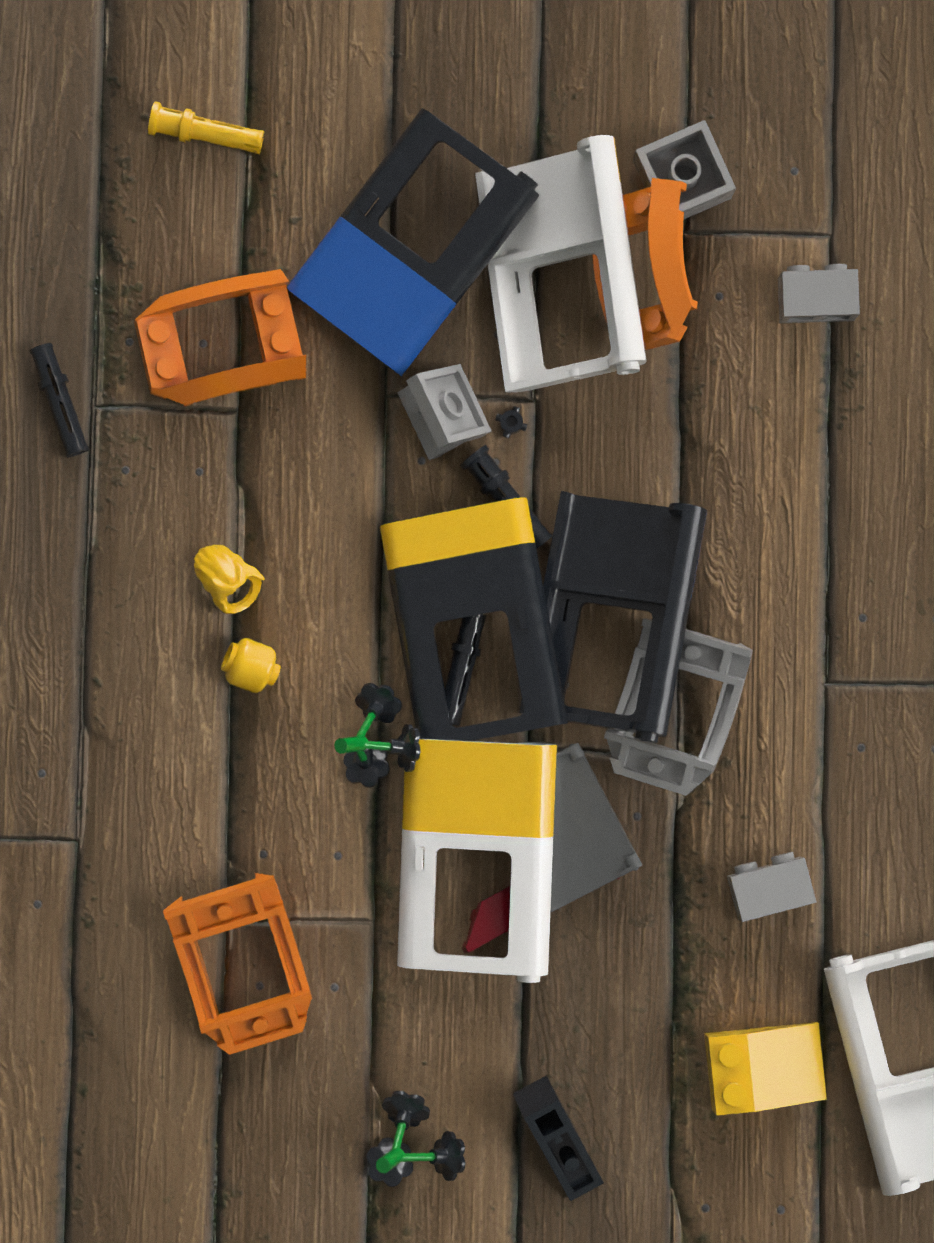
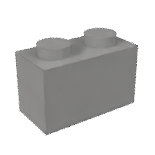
M830 264L825 266V270L810 271V266L808 265L787 267V271L782 272L778 278L779 323L855 321L860 315L858 269H847L846 264Z
M788 852L771 857L772 864L757 867V863L754 861L735 866V874L728 875L727 880L738 920L744 922L817 903L805 858H795L793 852Z

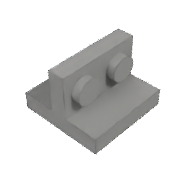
M461 364L418 373L406 380L407 387L397 392L429 460L442 456L464 442L481 438L492 432Z

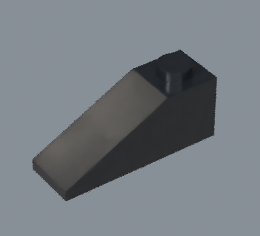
M547 1075L513 1093L526 1123L569 1200L572 1201L604 1184Z

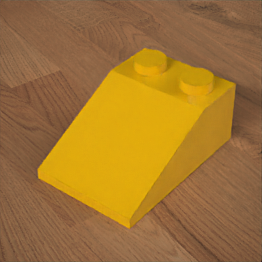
M818 1022L704 1033L711 1106L716 1116L757 1112L827 1100Z

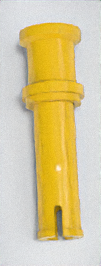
M156 101L153 103L149 118V135L154 136L156 133L178 137L179 141L184 143L195 139L259 155L264 139L262 138L264 137L263 130L250 129L195 116V112H192L191 109L186 108L183 112L162 107L160 102Z

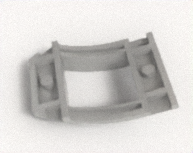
M643 618L641 625L643 629L639 644L635 648L627 680L615 714L632 715L636 710L652 619ZM686 629L679 669L723 682L701 752L697 757L656 743L636 740L633 736L634 733L608 729L605 732L604 738L607 739L611 752L610 761L614 773L685 796L691 793L716 768L739 704L753 650L741 643L734 644Z

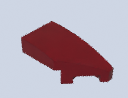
M511 885L479 902L477 908L471 911L469 919L471 924L467 940L463 943L462 947L464 954L509 931Z

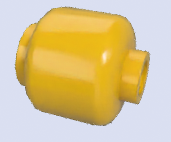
M243 638L237 644L232 642L229 645L221 665V670L225 672V677L229 684L251 693H259L266 685H274L281 665L275 663L276 653L272 647L250 638Z

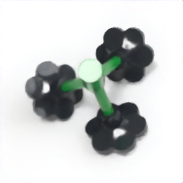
M373 683L364 684L361 692L355 698V703L363 710L365 720L356 736L337 739L334 743V748L339 754L346 753L343 761L347 767L346 777L348 781L353 784L361 783L364 787L371 788L378 783L379 778H384L389 774L390 766L386 761L388 754L398 755V766L404 768L406 772L414 770L415 762L418 761L421 752L419 745L420 733L418 728H413L411 724H405L398 740L389 739L387 742L368 741L365 735L372 722L377 720L384 723L393 722L396 714L402 709V703L398 698L394 697V691L390 686H377Z
M395 1091L391 1097L383 1100L382 1108L388 1112V1119L394 1122L397 1128L394 1139L389 1137L383 1138L379 1142L378 1147H373L368 1151L366 1158L371 1165L369 1175L374 1181H384L387 1186L395 1187L401 1182L402 1177L411 1175L413 1171V1163L411 1161H429L430 1164H434L436 1172L442 1174L446 1181H454L457 1173H462L465 1169V1159L463 1157L465 1152L464 1142L462 1139L456 1138L454 1132L446 1131L441 1139L436 1140L434 1149H431L429 1153H411L410 1147L402 1143L404 1132L409 1126L416 1127L420 1125L421 1121L427 1120L430 1116V1109L424 1105L425 1100L423 1097L417 1094L408 1095L404 1091Z

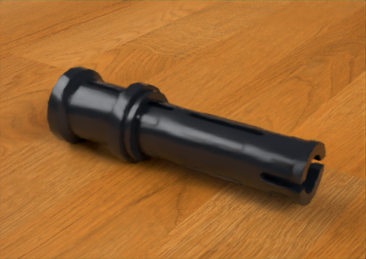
M487 445L482 446L460 464V467L463 470L467 469L481 486L480 492L483 495L485 494L487 497L491 495L496 502L521 498L508 482L510 479L508 471L501 470L488 454L489 448ZM529 507L536 549H538L553 535L547 531Z

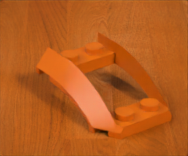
M652 178L651 187L623 195L628 235L648 230L651 268L661 304L639 310L645 350L680 342L687 329V326L683 325L689 311L697 309L698 302L692 299L684 264V212L679 210L680 193L686 191L687 184L682 181ZM592 254L597 291L607 323L599 261L597 255Z
M278 269L237 276L160 296L134 320L150 394L165 400L166 398L183 404L185 407L231 393L275 385L284 381L305 379L306 355H302L286 286L289 280L283 271ZM248 295L263 362L188 381L173 313L211 302Z
M255 873V879L183 901L181 896L163 910L192 997L201 1034L205 1033L217 1042L219 1048L231 1055L303 1032L312 995L294 934L273 875ZM268 919L290 992L219 1014L197 940Z

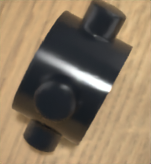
M513 406L512 410L506 411L503 415L499 413L496 415L495 420L500 422V427L504 431L502 436L509 439L511 435L518 433L520 430L526 431L528 424L523 423L519 407Z

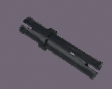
M46 343L30 349V354L33 357L41 380L38 382L39 389L45 392L67 458L89 451V446L86 444L77 413L66 386L69 382L67 374H62L53 350V344ZM47 368L51 370L59 396L55 393ZM60 405L64 407L72 433H69Z
M481 614L462 618L456 643H452L451 650L454 653L445 685L446 700L452 725L460 726L462 712L476 656L480 657L482 650L478 648L487 615Z

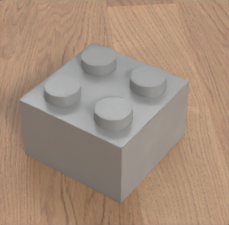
M705 120L635 150L633 163L645 188L651 187L652 178L682 181L687 184L686 191L680 193L679 210L684 212V219L730 200L736 190Z

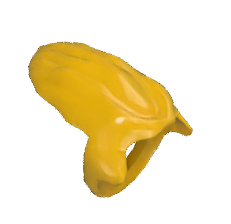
M212 545L200 548L194 557V568L197 578L203 584L204 589L211 594L215 606L223 613L235 614L241 612L256 600L261 589V580L264 581L265 578L255 567L246 564L240 555L233 553L226 546ZM246 579H249L251 586L248 594L237 603H229L227 596L233 594L246 582Z

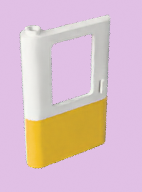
M419 739L421 752L418 761L415 762V768L412 772L404 770L397 966L410 969L516 975L517 981L540 982V976L548 975L557 744L546 742L497 743ZM440 848L503 851L510 854L512 861L509 941L506 957L439 954L434 950L437 852Z

